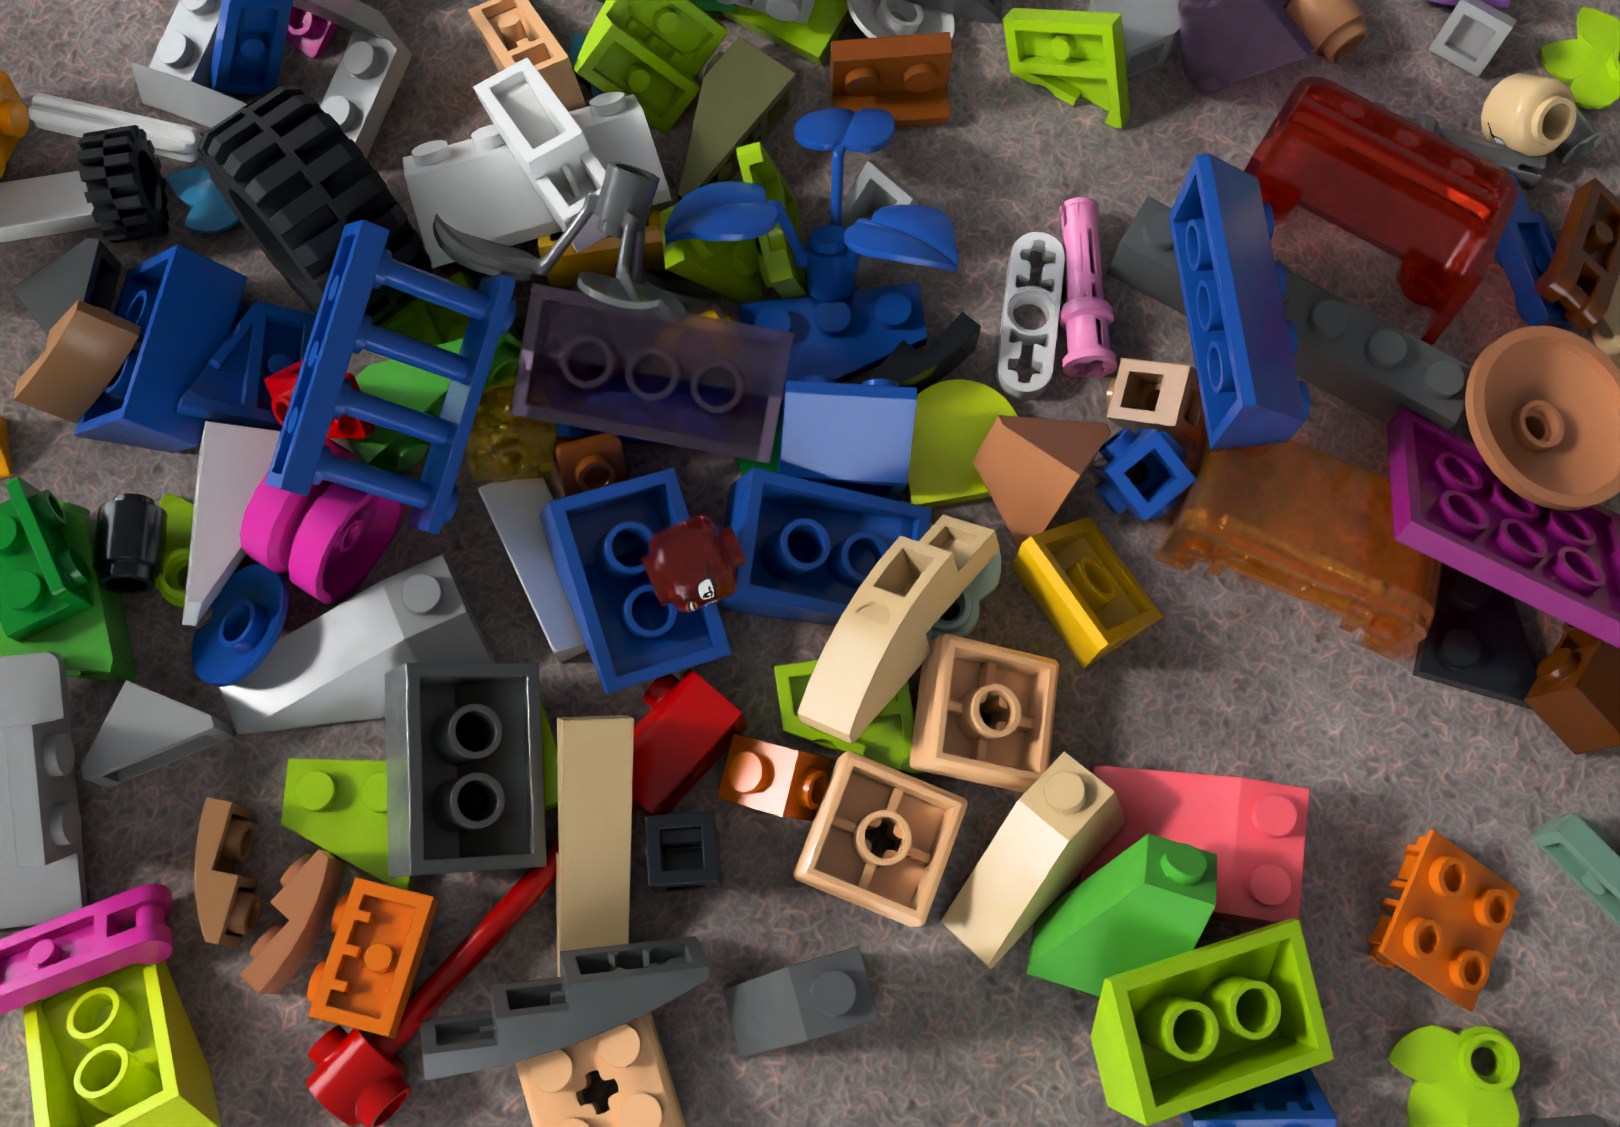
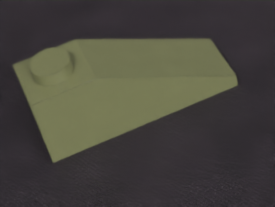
M740 36L725 53L718 52L714 55L704 71L678 190V202L699 187L730 181L740 169L736 148L759 141L762 143L796 103V73Z

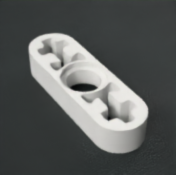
M1030 232L1021 236L1014 243L1008 262L995 377L1000 390L1006 396L1019 401L1033 400L1043 394L1050 382L1054 368L1065 252L1061 243L1055 237L1044 232ZM1031 251L1041 252L1043 262L1047 263L1042 269L1039 286H1027L1031 270V264L1027 259H1029ZM1021 305H1035L1044 312L1047 323L1039 329H1025L1017 324L1013 311ZM1022 345H1034L1031 352L1030 369L1040 372V374H1033L1029 383L1019 382L1018 373L1014 370H1008V368H1016L1021 356Z

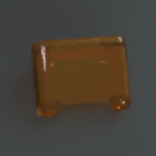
M1207 429L1205 430L1189 469L1196 478V481L1181 492L1183 495L1182 500L1172 511L1154 559L1182 571L1190 559L1210 561L1206 571L1219 577L1228 568L1343 617L1339 628L1350 633L1359 627L1362 628L1365 636L1361 647L1390 659L1425 639L1436 611L1443 563L1394 540L1390 480L1293 440H1289L1287 443L1210 451Z

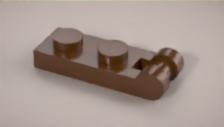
M1596 178L1575 190L1549 268L1541 275L1534 286V290L1548 303L1557 301L1566 309L1564 317L1579 331L1586 330L1596 324L1607 312L1620 272V200Z

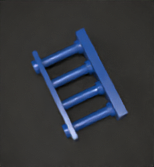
M366 220L345 224L265 485L308 497L312 484L319 485L322 480L412 506L407 526L439 535L442 524L450 521L458 504L459 488L455 485V481L499 336L504 335L509 330L515 316L517 304L516 299L512 298L516 279L506 275L485 277L481 279L479 289L476 291L392 259L391 251L385 249L390 232L389 229ZM383 284L469 316L470 319L459 354L372 324L371 316L365 314L372 288L379 289ZM364 349L450 379V385L440 417L352 389L351 381L344 379L352 353L359 354ZM342 415H347L432 443L421 480L418 481L331 454V447L324 443L332 418L338 420Z

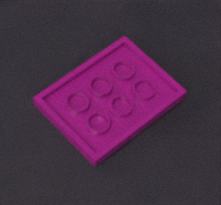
M1401 407L1386 425L1394 540L1620 648V514L1599 504L1586 509L1572 511L1555 510L1534 504L1522 498L1502 483L1485 463L1475 443Z

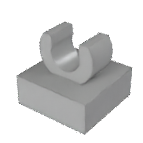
M1460 0L1428 50L1479 78L1517 20L1481 0Z

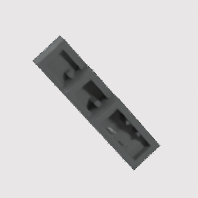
M696 936L560 951V977L491 985L492 1011L420 1019L424 1081L502 1067L578 1044L642 1017L710 979V966Z

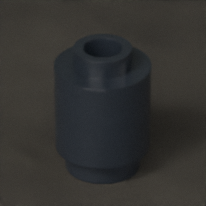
M134 493L120 494L115 496L113 501L104 503L98 508L93 569L99 572L98 584L101 588L121 594L147 593L155 588V580L158 578V575L163 574L168 514L163 508L155 505V501L152 498Z

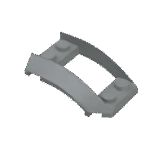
M179 0L163 37L158 43L157 50L149 67L130 61L140 97L145 106L177 115L184 121L211 129L247 105L244 102L209 88L211 84L209 75L222 0ZM293 0L292 6L324 18L353 32L320 107L325 113H329L340 125L341 130L349 139L355 142L363 152L365 159H367L410 62L412 53L402 38L394 32L387 21L388 17L381 11L358 0Z

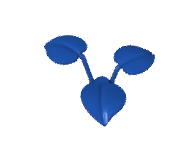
M847 108L820 109L805 114L796 122L794 128L795 140L801 146L811 150H833L830 225L815 228L810 233V239L807 240L804 247L783 204L778 200L766 201L765 189L758 184L748 182H717L695 189L681 199L674 207L664 232L666 245L682 239L737 241L765 235L778 222L794 253L795 267H806L807 292L813 298L823 301L841 300L854 292L855 271L858 270V254L954 272L958 271L959 259L953 223L948 215L936 208L905 204L885 206L878 209L873 214L872 219L859 218L855 224L846 230L842 228L843 173L846 150L861 153L877 152L886 147L895 135L893 116L886 110L879 108H865L857 112Z

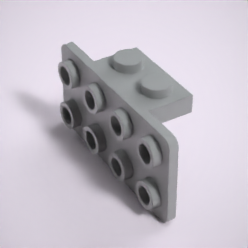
M56 652L0 657V929L39 925L88 906L81 836V815L78 805L75 773V750L72 742L65 661Z

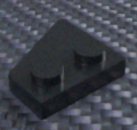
M1435 559L1413 675L1532 709L1524 701V698L1537 679V673L1514 598Z

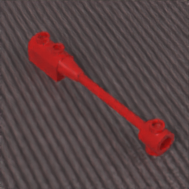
M690 669L679 679L672 673L656 678L643 696V701L651 709L634 726L632 814L640 808L650 816L669 814L728 750L733 733L741 735L748 728L743 713L702 677ZM559 838L546 851L547 867L530 868L409 998L395 1039L354 1028L348 1034L338 1025L327 1031L313 1045L308 1053V1057L317 1068L306 1079V1085L314 1097L331 1114L351 1127H358L360 1123L364 1127H380L402 1107L410 1096L412 1088L403 1079V1076L408 1072V1068L396 1053L421 1027L420 1019L429 1018L555 882L556 852H559Z

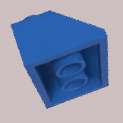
M179 244L129 269L114 315L140 325V335L109 385L90 409L79 419L74 436L170 453L196 447L202 440L205 421L212 422V420L177 414V403L244 316L246 300L242 298L247 276Z

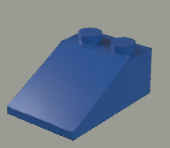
M753 467L730 485L717 571V579L720 584L719 598L725 596V599H720V601L716 602L717 607L766 618L836 626L858 588L898 537L903 536L919 541L930 529L932 509ZM716 581L715 588H716V598H717L718 584H717V581Z
M674 468L548 502L541 510L539 517L558 578L606 694L732 654L716 602L703 608L706 603L714 599L702 601L697 594V584L706 578L707 572ZM694 598V602L699 610L687 612L685 609L686 605Z

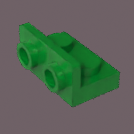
M18 476L5 482L11 499L0 504V622L7 637L21 642L94 605L85 586V583L91 581L90 570L78 550L71 545L68 546L61 527L67 525V517L62 506L49 490L39 491Z

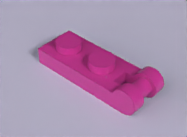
M161 884L141 885L0 939V1015L131 964H156L168 959L173 950V934L170 927L165 925V920L172 914L171 890ZM136 923V927L122 932V928Z

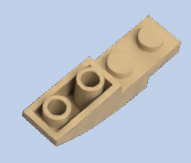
M942 515L919 541L899 536L858 588L829 637L810 677L797 714L800 721L853 744L932 653L926 633L1000 550L995 530Z

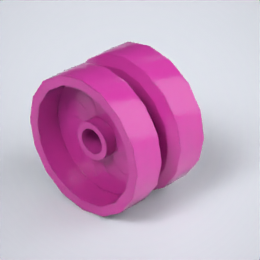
M326 437L324 444L331 447V454L360 462L351 451ZM266 474L257 486L244 513L239 534L242 551L276 574L289 573L292 583L322 603L339 602L363 583L400 529L407 505L322 480L319 485L312 484L309 495L306 497L265 485Z

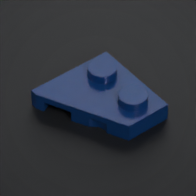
M255 301L229 337L212 356L196 380L183 394L177 403L176 413L247 427L281 431L282 425L277 421L272 411V398L264 379L304 358L317 315Z

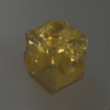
M498 387L482 392L464 452L474 481L506 482L512 479L550 477L557 425L542 390H516L508 387Z

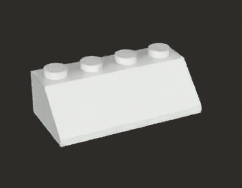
M623 92L604 93L592 98L589 101L590 106L569 112L584 132L590 150L606 171L610 161L621 162L646 170L660 178L652 206L671 201L669 188L644 111L635 94L625 96ZM494 124L474 131L471 134L472 139L450 145L445 140L426 142L415 147L411 152L412 155L403 157L406 184L432 268L456 262L440 248L435 239L433 222L436 214L445 223L460 232L507 246L562 231Z

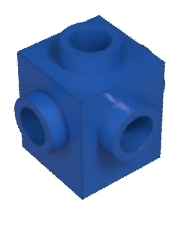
M1126 427L1114 434L1103 444L1099 450L1103 457L1090 467L1101 480L1094 486V489L1108 508L1117 516L1126 511L1129 516L1147 521L1150 517L1157 519L1173 509L1183 498L1181 492L1196 481V478L1184 465V462L1188 460L1186 453L1178 442L1164 430L1159 433L1155 429L1138 428L1132 432L1129 427ZM1139 462L1142 466L1143 474L1138 482L1132 483L1125 472Z

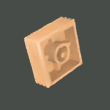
M947 633L928 641L932 653L922 663L910 755L911 768L1008 790L1026 792L1049 768L1059 672L1058 662L1055 659ZM980 704L981 711L989 714L991 717V722L988 725L983 722V718L980 716Z
M846 751L836 761L793 872V877L799 882L909 927H921L925 924L968 802L965 798L854 752ZM881 822H884L888 825L886 836L890 840L895 841V847L893 850L881 851L878 856H875L870 852L872 843L865 839V831L877 828Z
M651 1012L578 1044L515 1062L533 1127H687ZM596 1070L599 1071V1075L603 1080L615 1079L618 1085V1092L608 1098L610 1110L601 1112L597 1102L586 1104L582 1094V1090L591 1086L592 1079L590 1073Z

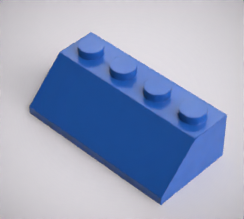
M1211 154L1196 155L1169 214V222L1210 451L1287 443L1305 423L1310 410V397L1306 383L1303 380L1298 381L1293 359L1297 353L1298 337L1294 322L1286 320L1282 298L1286 289V275L1282 262L1280 260L1274 261L1270 241L1274 233L1273 209L1269 202H1263L1258 178Z

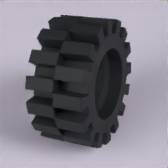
M138 125L84 133L78 143L81 151H78V161L84 169L79 170L81 181L85 182L88 192H84L87 203H92L94 207L92 216L96 223L101 222L100 231L105 237L109 236V241L112 243L146 239L167 234L170 229L167 221H169V212L166 207L168 199L164 190L166 188V179L161 177L160 169L162 166L159 157H154V146L151 140H147L146 132L143 129H139Z

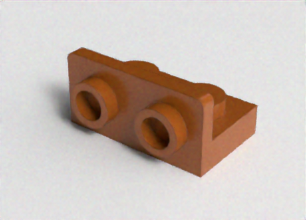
M950 32L831 41L830 90L832 108H847L854 112L865 108L883 109L893 116L895 128L948 123L951 111L947 85L953 54Z

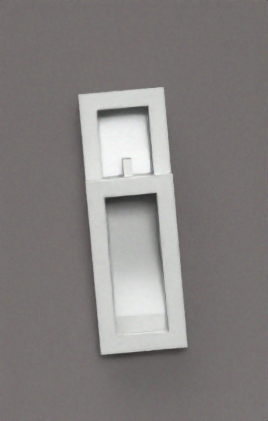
M528 57L473 86L521 169L558 226L564 232L583 207L587 192L600 194L606 170L590 150L584 132ZM595 214L591 216L571 243L577 253L609 236L597 229L599 217Z

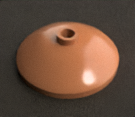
M1552 326L1522 327L1503 335L1487 346L1479 355L1470 371L1465 393V408L1473 441L1491 471L1502 483L1522 498L1534 504L1555 510L1572 511L1586 509L1607 501L1620 492V370L1602 350L1585 338L1565 329Z

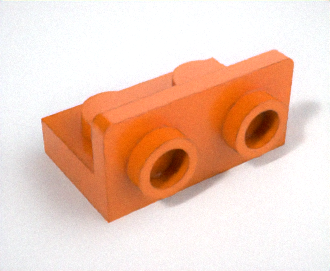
M355 877L350 893H344L334 909L331 931L335 934L327 960L318 963L310 978L307 1000L312 1004L307 1016L327 1023L395 1039L440 901L433 896Z

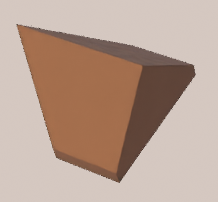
M998 415L973 458V462L1018 548L1030 536L1044 532L1111 434L1107 423Z

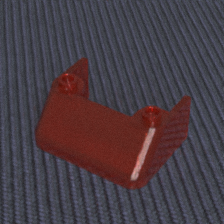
M1315 76L1305 77L1298 82L1244 169V172L1258 178L1262 200L1271 204L1274 220L1287 218L1295 206L1298 205L1402 260L1396 276L1404 295L1416 304L1433 309L1420 339L1432 346L1484 279L1519 195V188L1515 180L1500 167L1333 81Z

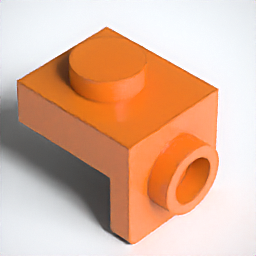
M733 733L717 798L784 818L813 821L829 782L830 758Z

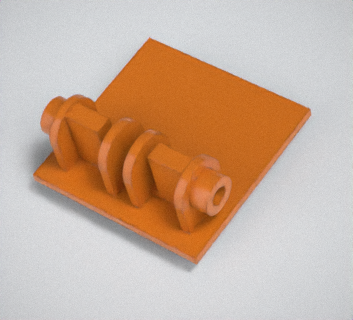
M1429 829L1426 836H1418L1415 845L1408 844L1404 850L1406 857L1397 876L1399 880H1392L1389 889L1400 894L1401 898L1400 900L1384 898L1381 906L1394 914L1393 916L1381 914L1374 933L1369 934L1366 942L1372 945L1368 958L1390 969H1394L1397 964L1458 1006L1473 1012L1481 989L1488 981L1490 967L1504 931L1513 918L1514 906L1520 891L1437 831Z

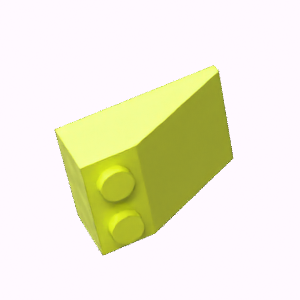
M165 960L148 965L134 963L79 984L45 1002L43 1001L56 994L23 1006L35 1127H221L211 1072Z

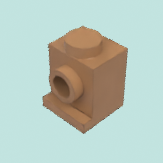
M1121 358L1117 376L1112 379L1107 390L1106 403L1108 412L1106 418L1123 429L1129 427L1132 431H1135L1138 428L1158 430L1159 433L1164 430L1172 437L1198 443L1205 417L1196 369L1191 365Z

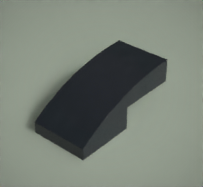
M961 312L923 355L903 340L867 380L890 379L898 382L900 387L917 388L918 394L948 375L976 349L981 326L964 312Z

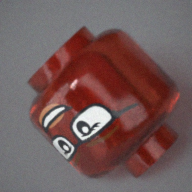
M702 514L693 516L653 534L649 540L650 554L641 557L661 606L672 603L675 609L684 614L692 613L733 595L738 588V577L735 568L746 564L745 557L731 526L718 531L712 519Z

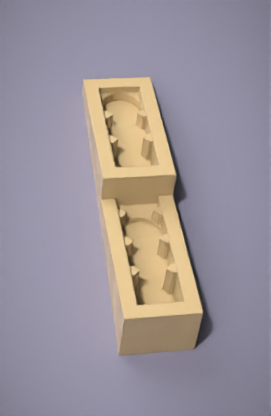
M627 715L557 717L559 852H556L557 977H560V951L629 944L634 718Z

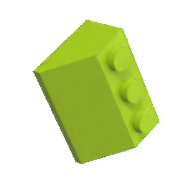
M1289 918L1105 978L1090 1037L1107 1106L1145 1126L1334 1060L1300 921L1294 918Z

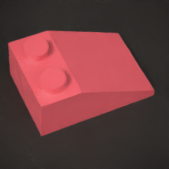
M1093 766L1092 774L1116 792L1127 823L1081 871L1079 884L1149 833L1217 854L1216 906L1209 919L1260 928L1289 918L1299 919L1309 788L1243 777Z

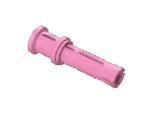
M1076 197L1065 201L1064 205L1060 206L1067 302L1059 313L1060 327L1066 330L1068 354L1062 359L1063 373L1068 377H1105L1118 368L1117 355L1110 350L1109 326L1114 322V311L1110 303L1104 299L1102 287L1098 203L1088 197Z

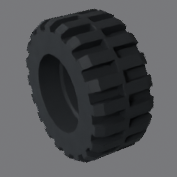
M274 86L202 135L197 152L201 156L200 160L204 168L211 175L210 178L214 185L221 192L226 203L239 218L254 242L259 245L268 260L287 280V283L296 294L306 302L314 314L317 315L345 224L366 220L389 229L390 232L385 249L391 251L392 259L433 274L431 269L432 263L429 255L422 247V240L409 223L408 216L400 203L394 199L387 189V184L368 163L363 152L355 142L349 139L341 130L340 125L329 113H325L318 102L310 95H305L300 88L296 86ZM382 284L379 289L372 288L365 314L371 316L372 324L379 326L418 297Z

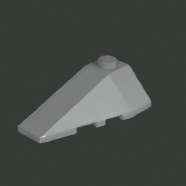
M443 554L381 580L279 639L264 661L249 676L233 685L219 688L237 735L317 727L318 725L383 719L385 718V674L404 663L495 662L458 574Z

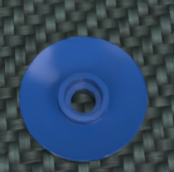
M254 564L237 571L229 578L219 596L211 604V619L207 624L195 630L192 644V662L194 670L201 680L218 687L233 685L249 676L268 656L276 641L279 640L288 611L289 592L286 580L282 574H276L261 564Z

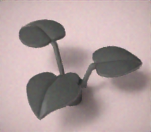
M616 161L609 162L600 194L587 192L581 210L548 254L541 259L523 250L460 232L445 223L438 214L434 218L433 232L438 245L451 259L460 265L492 276L506 275L516 280L530 281L532 274L545 276L551 271L587 221L595 214L599 217L598 230L622 240L618 262L614 268L616 278L594 272L579 273L577 285L583 293L616 309L632 313L646 312L652 317L675 323H683L685 320L686 309L682 303L710 307L713 305L716 297L715 291L669 270H648L643 268L646 222L660 178L646 170Z

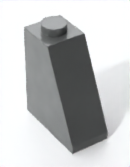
M859 946L790 965L723 990L740 1058L806 1042L880 1020Z

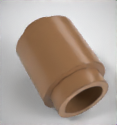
M1291 0L1286 8V14L1316 55L1324 54L1330 63H1334L1354 52L1365 42L1370 34L1369 29L1364 24L1367 16L1355 0Z

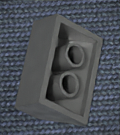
M404 663L386 673L385 721L389 878L547 867L539 663Z

